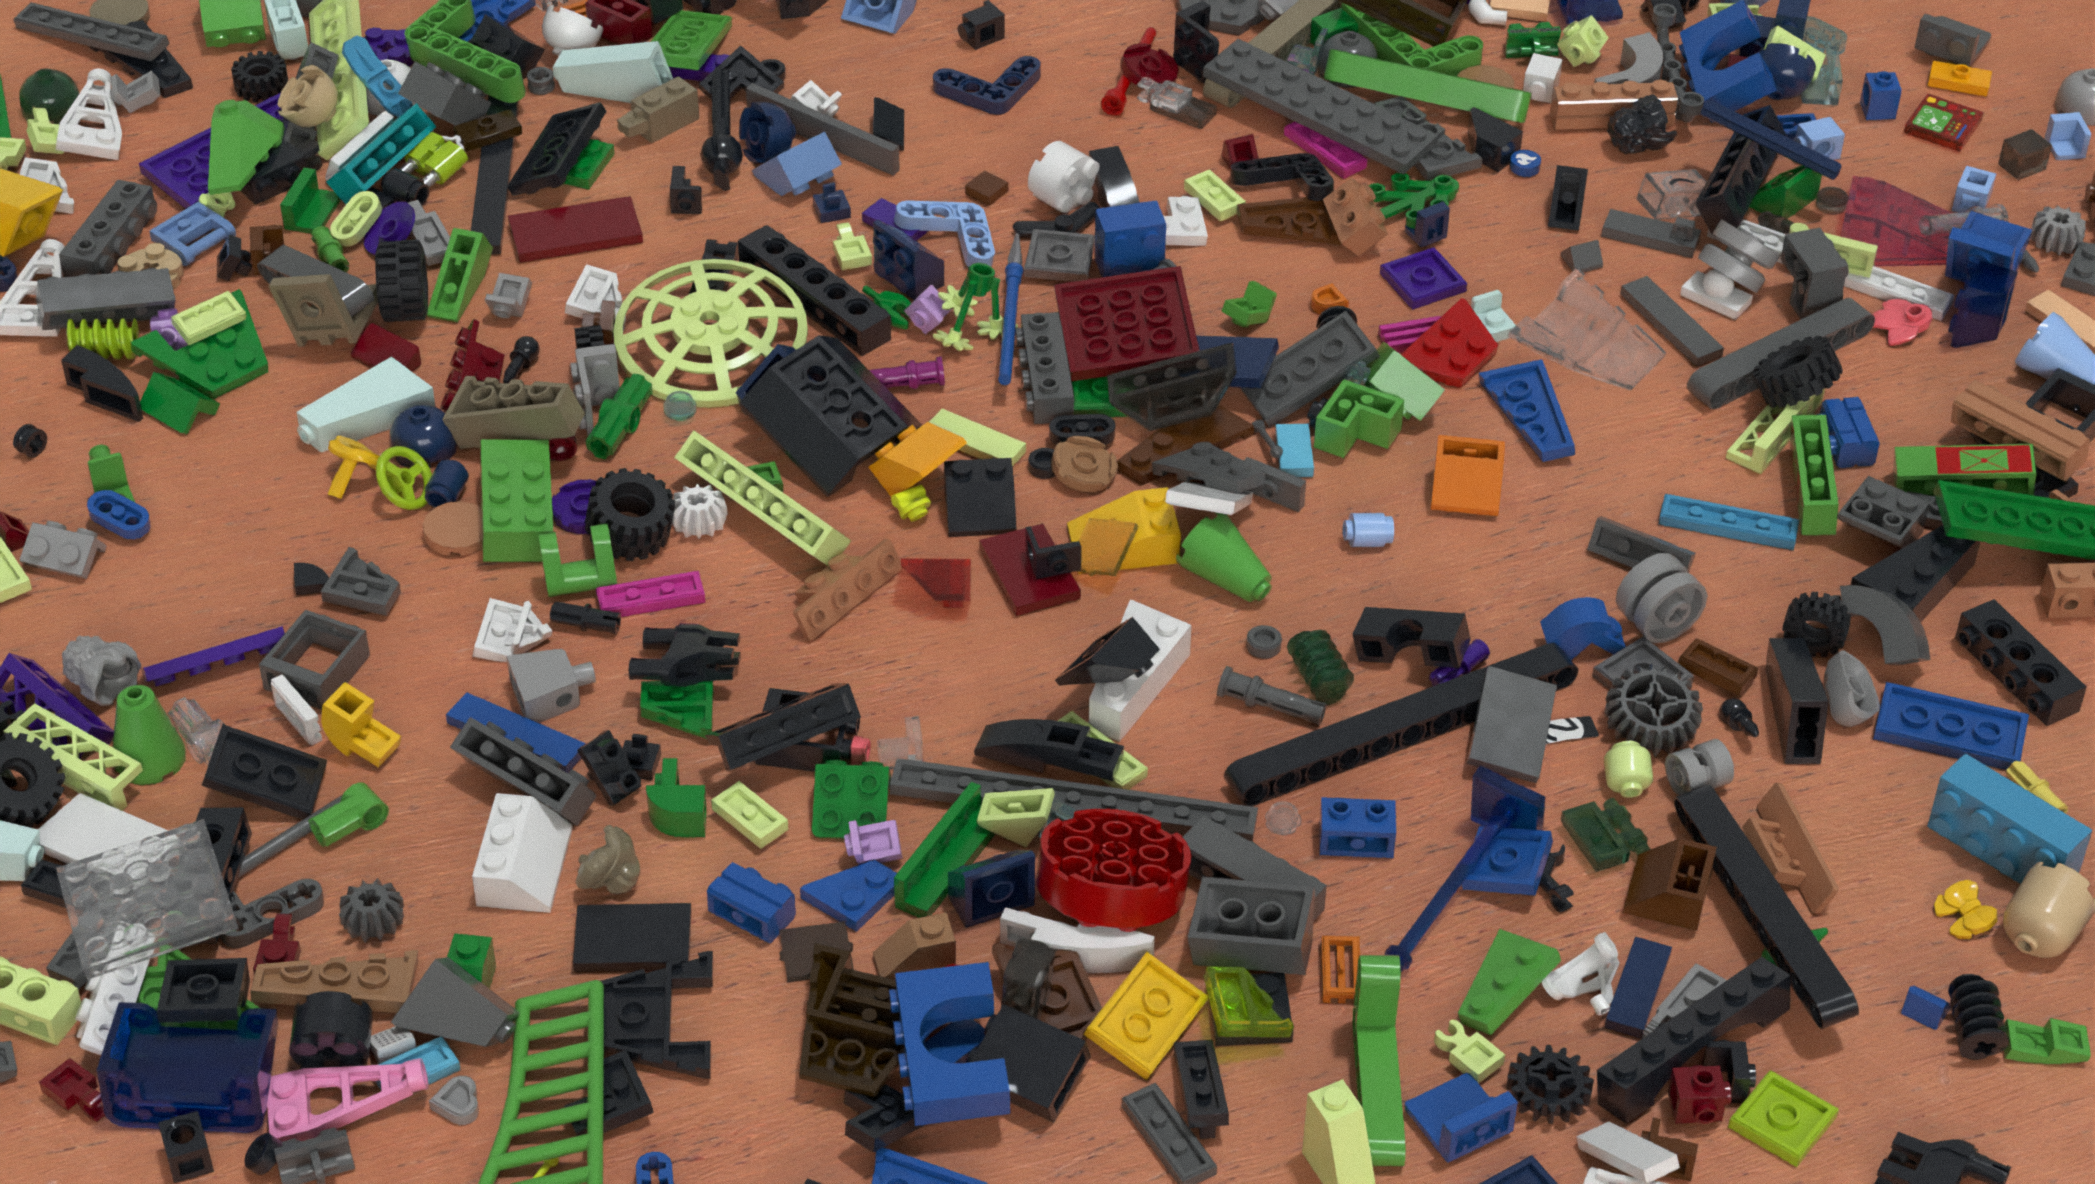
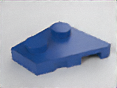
M872 860L803 885L800 888V897L802 900L857 932L894 897V877L897 873L878 861Z

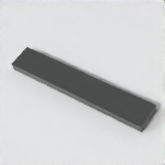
M32 2L13 19L16 28L148 61H153L170 44L167 35Z
M754 83L746 88L747 107H751L750 103L769 102L784 108L795 126L796 134L811 139L825 132L835 151L893 176L900 170L898 145Z

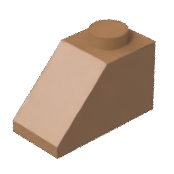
M947 913L908 920L873 951V959L878 975L895 980V973L942 968L949 964H956V940Z

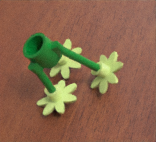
M984 263L971 264L960 290L956 291L953 286L948 285V293H938V297L945 301L942 304V309L950 310L954 308V315L957 317L955 326L950 328L949 334L941 330H937V334H933V338L942 342L943 346L949 347L953 345L957 351L973 349V346L968 344L970 340L961 338L963 333L961 328L966 314L969 316H974L975 314L971 307L976 306L978 301L972 299V297H983L990 290L992 315L989 316V322H977L978 327L981 328L977 331V334H989L991 340H995L999 334L1002 336L1004 318L999 313L998 294L1001 280L994 277L995 270L991 266Z

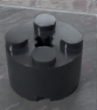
M334 991L313 993L307 996L306 1002L302 1005L298 1002L294 1007L289 1054L300 1065L299 1069L363 1066L368 1061L373 1022L371 1007L363 1000L362 1006L351 1002L352 995Z

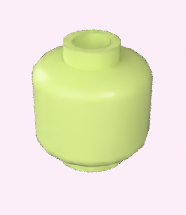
M1618 742L1604 756L1606 783L1612 791L1621 793L1623 797L1632 798L1641 795L1643 790L1652 784L1653 771L1650 752L1640 746L1638 742Z

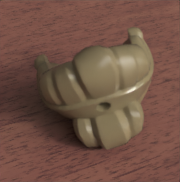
M607 825L604 827L606 844L592 851L588 856L582 854L579 857L580 867L575 881L576 885L581 889H598L606 886L610 893L621 894L630 891L636 884L640 874V865L631 837L623 829Z

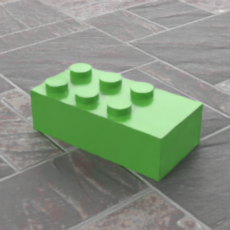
M481 439L480 484L483 562H542L538 535L553 532L549 440Z

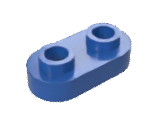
M102 490L94 493L88 499L87 507L91 520L125 539H138L146 535L150 530L151 523L148 511L126 497L111 490Z

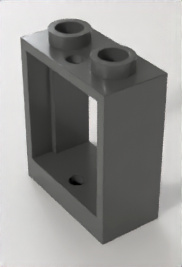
M305 609L259 663L263 688L272 692L271 679L282 674L310 706L322 710V706L344 682L348 683L370 656L366 630ZM312 643L341 652L323 675L294 665Z

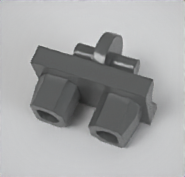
M335 1127L321 1131L315 1138L299 1141L295 1138L282 1142L283 1147L274 1149L282 1184H302L316 1180L317 1184H326L325 1177L355 1169L346 1129L340 1131Z

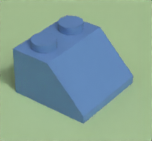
M846 0L841 19L895 34L913 13L917 0Z
M823 132L751 171L756 178L780 196L791 191L796 196L810 188L808 182L816 179L819 184L833 177L834 173L832 170L842 165L826 133Z

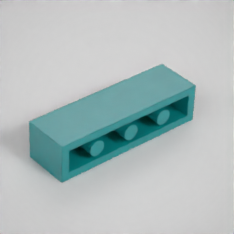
M416 103L396 118L330 177L326 183L346 205L355 194L368 190L437 126Z

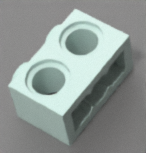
M264 0L269 30L278 55L284 60H295L303 57L307 51L308 42L305 25L296 0Z

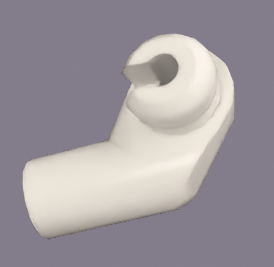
M1471 0L1469 2V11L1479 23L1506 26L1507 11L1493 10L1485 0Z

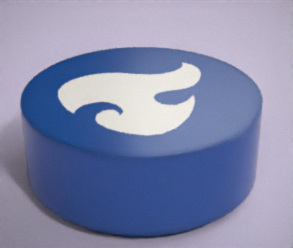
M1518 150L1511 155L1510 170L1514 174L1521 177H1531L1539 173L1541 157L1536 152Z

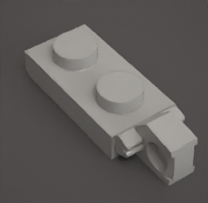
M419 200L408 202L415 210V223L410 232L411 238L421 242L427 266L442 263L450 240L448 232L435 211L425 213Z

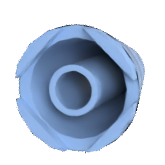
M2055 312L2051 313L2036 329L2038 332L2032 340L2030 338L2027 340L2015 359V363L2021 369L2047 380L2059 368L2095 385V354L2060 315Z

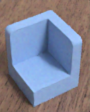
M2080 112L2050 114L2044 139L2055 159L2086 158L2091 132Z

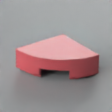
M854 736L851 744V765H862V762L869 761L871 752V741L862 736Z

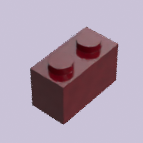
M588 0L585 2L587 18L592 20L590 26L597 29L598 25L602 26L604 29L601 35L602 38L618 45L644 43L652 38L649 7L633 0Z

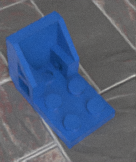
M1971 211L1961 229L1952 228L1948 238L1945 276L2007 295L2032 235V229Z

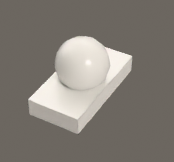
M1716 269L1710 270L1706 274L1697 271L1681 287L1680 293L1681 296L1734 320L1751 305L1753 295L1735 288L1734 280Z

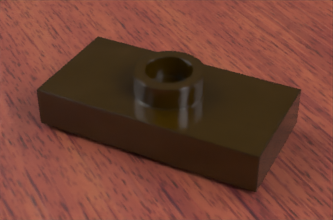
M510 109L453 126L454 135L460 136V143L464 146L465 151L522 134V125Z

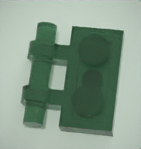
M1610 798L1604 802L1603 808L1605 810L1603 811L1593 801L1564 810L1561 814V823L1595 872L1629 862L1630 851L1635 852L1638 856V854L1651 850L1647 844V836L1640 828H1636L1633 825L1631 814L1625 806L1619 805L1615 798ZM1615 829H1619L1621 833L1617 834Z

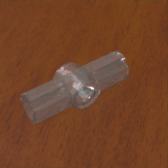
M181 698L174 702L172 709L167 713L176 730L185 739L193 758L199 764L205 762L208 765L218 734L224 723L220 719L213 721L195 699Z

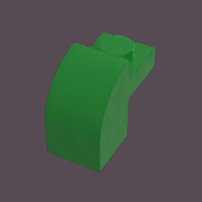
M663 758L662 773H655V785H646L648 814L651 823L659 831L670 836L705 837L707 819L705 785H680L678 758Z

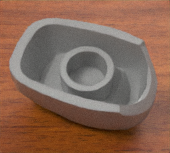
M1841 650L1828 660L1824 673V690L1830 704L1832 718L1838 724L1846 727H1853L1864 723L1880 710L1879 699L1868 670L1857 658L1844 650Z

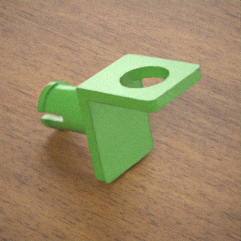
M102 444L91 448L89 451L90 460L87 464L94 493L102 490H111L135 502L128 485L121 453L111 454L109 447Z

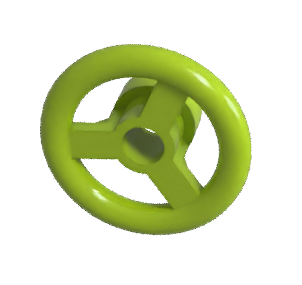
M394 446L386 449L380 455L376 464L377 482L385 497L394 505L406 510L420 509L427 504L425 500V486L432 476V472L426 461L417 452L407 447ZM396 456H402L412 461L415 465L409 469H400L389 462V460ZM421 473L424 488L421 496L415 499L412 485L415 482V477Z

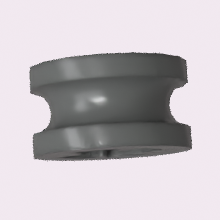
M546 67L531 69L527 73L529 91L537 95H545L552 92L555 88L553 71Z

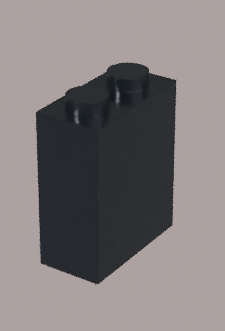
M1003 1004L998 1014L992 1015L988 1020L984 1031V1039L978 1048L975 1047L971 1050L966 1063L1004 1058L1010 1089V1103L1054 1123L1091 1057L1087 1043L1076 1036Z

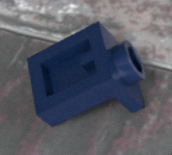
M1440 202L1417 211L1415 229L1405 225V233L1421 248L1447 238L1450 208L1444 202Z

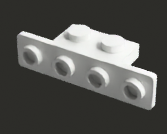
M126 924L119 926L107 960L101 970L94 968L88 979L85 990L91 992L89 999L84 998L75 1017V1020L81 1022L76 1035L77 1038L81 1039L79 1043L80 1048L111 1060H115L118 1057L156 942L154 935Z

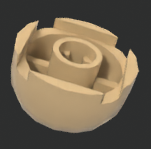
M314 65L302 68L300 71L304 74L298 80L292 77L283 88L277 105L282 108V111H278L279 114L300 127L310 128L320 125L323 122L329 121L336 112L338 96L336 86L327 73Z

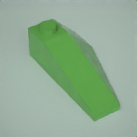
M225 100L215 105L211 122L209 195L241 191L256 173L255 166L257 163L265 162L269 158L268 151L270 148H277L282 143L285 131L284 123L246 100L237 102L235 100Z

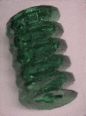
M1321 629L1302 631L1289 640L1287 645L1288 653L1292 656L1293 662L1298 666L1299 672L1304 676V680L1309 685L1310 691L1315 695L1316 701L1327 703V706L1339 701L1352 686L1354 674L1348 669V664L1342 659V654L1337 650L1330 634L1326 630Z

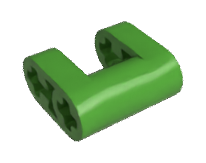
M607 523L590 526L595 556L593 559L561 564L556 532L538 535L548 597L596 590L598 587L617 584Z

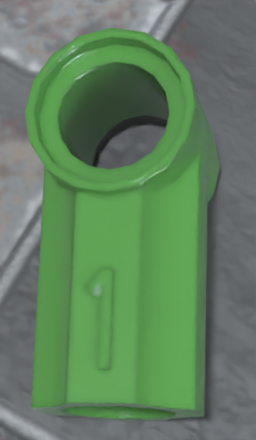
M363 782L356 783L343 793L341 802L308 820L309 827L322 847L329 846L360 827L364 830L378 828L387 819L389 808L367 784Z

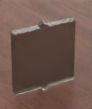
M845 921L779 930L782 951H780L779 955L780 960L784 961L787 982L810 979L814 942L853 952V943L848 940Z

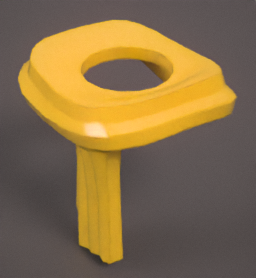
M338 435L334 440H330L328 445L329 451L338 458L343 459V462L331 482L328 495L342 499L357 463H367L376 470V464L380 456L373 453L360 442Z

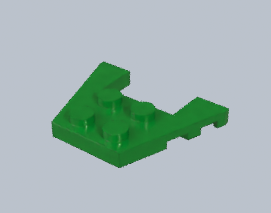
M240 289L231 294L246 312V320L177 351L173 350L157 330L131 342V351L139 357L142 355L153 360L154 366L161 370H170L179 376L180 381L211 399H215L268 372V362L244 295Z

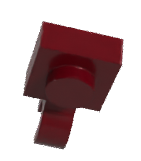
M276 914L273 926V940L261 939L253 968L254 975L257 964L299 961L301 948L299 941H293L295 926H290L292 914Z
M71 1058L39 1081L42 1092L67 1111L78 1104L87 1117L94 1122H98L109 1113L108 1109L100 1104L104 1100V1096L96 1090L98 1084L95 1076Z

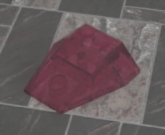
M1853 176L1840 237L1877 245L1874 266L1946 265L1948 238L1952 228L1961 229L1966 219L1885 181L1875 180L1870 177Z

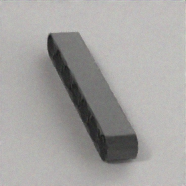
M1845 298L1699 368L1689 378L1687 389L1710 409L1720 408L1759 388L1753 377L1754 368L1759 366L1758 362L1762 359H1767V355L1772 351L1777 352L1780 350L1779 347L1783 345L1789 346L1792 344V341L1798 339L1803 341L1805 337L1809 336L1812 339L1815 336L1827 337L1834 351L1866 336L1874 326L1875 317L1852 298Z

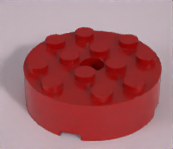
M1119 809L1079 810L1074 812L1073 818L1065 821L1057 818L1044 829L1040 841L1036 885L1044 900L1061 913L1078 920L1082 926H1103L1118 928L1125 932H1133L1138 927L1163 922L1174 916L1181 909L1186 896L1191 851L1187 842L1178 832L1171 835L1161 829L1162 822L1149 816Z

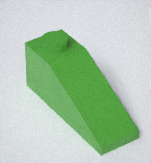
M453 228L428 307V317L459 322L485 276L493 247L483 233Z

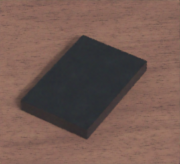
M222 724L201 786L303 820L312 813L328 760Z
M691 903L577 905L573 957L574 972L659 970L666 968V962L676 959H680L682 963L690 961Z

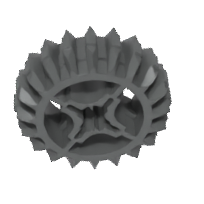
M1652 663L1647 667V671L1639 665L1633 669V673L1625 670L1621 674L1620 679L1616 678L1613 681L1610 691L1607 692L1604 713L1605 717L1608 718V729H1616V740L1625 738L1626 741L1638 742L1640 746L1650 749L1655 757L1660 753L1661 749L1668 755L1674 751L1675 747L1682 750L1686 746L1687 741L1691 742L1694 739L1702 721L1701 713L1703 707L1702 703L1698 702L1700 698L1699 691L1691 690V680H1680V671L1674 675L1669 674L1667 665L1661 671L1656 670Z

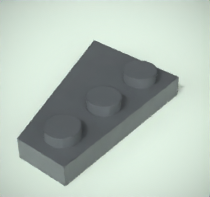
M1209 442L1196 443L1188 450L1152 462L1153 475L1163 477L1168 472L1177 474V480L1189 482L1192 479H1201L1205 481L1206 487L1236 494L1266 484L1265 472L1231 455L1229 452L1217 448Z

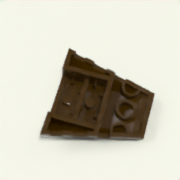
M815 942L799 1072L800 1079L875 1097L899 1066L898 1054L905 1053L904 1045H896L893 1022L900 1021L899 1013H891L889 990L896 989V981L852 970L851 951Z

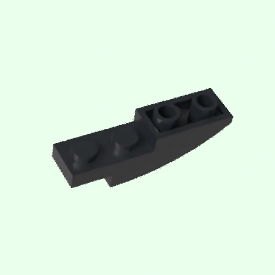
M1018 719L986 725L974 749V755L1043 773L1046 765L1049 764L1113 781L1124 756V746L1090 737V727L1055 720Z

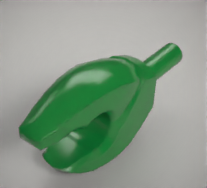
M867 285L863 287L862 292L872 298L876 305L885 309L891 315V326L904 330L909 328V322L899 314L902 313L909 317L904 312L911 304L906 297L890 291H883L879 294Z

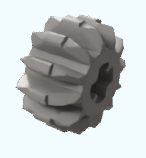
M2057 205L2053 209L2045 206L2043 211L2037 212L2033 219L2031 240L2036 242L2037 248H2045L2046 253L2052 251L2056 252L2057 255H2060L2062 252L2072 254L2073 250L2077 249L2079 243L2083 242L2086 221L2081 219V213L2071 212L2070 207L2062 209Z

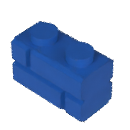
M1859 397L1844 398L1842 401L1840 399L1824 400L1821 405L1820 414L1816 415H1826L1831 455L1838 468L1854 467L1855 464L1858 467L1870 466L1876 463L1880 442Z
M732 862L722 872L721 877L718 876L707 889L709 912L770 944L779 936L781 930L785 929L794 920L796 915L795 894L782 883L775 885L762 878L761 874L751 867L745 869Z

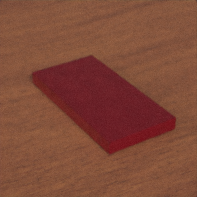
M631 196L508 216L509 227L519 262L643 242V234Z

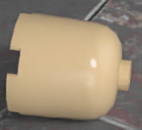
M2043 862L2036 863L2026 874L2004 912L2003 925L2007 936L2020 951L2032 956L2052 958L2062 954L2071 946L2095 914V898L2093 899L2087 890L2090 885L2089 881L2076 870L2064 864L2058 863L2055 868L2043 866Z

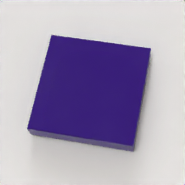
M1435 247L1380 265L1382 277L1412 310L1467 291V282Z

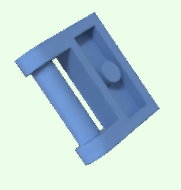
M200 202L193 204L149 231L151 241L161 243L165 249L176 253L180 257L183 266L191 264L196 256L222 240L226 241L229 235L236 236V230L231 222ZM214 229L213 232L209 233L208 235L204 236L203 238L199 239L193 244L186 246L190 242L206 234L208 231Z

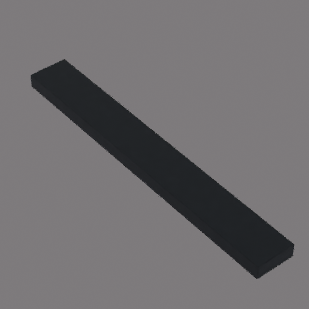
M488 95V101L491 102V105L486 112V116L510 109L518 120L520 101L506 103ZM515 137L481 148L471 231L480 232L485 235L493 247L491 254L502 253L509 195L507 186L511 178Z

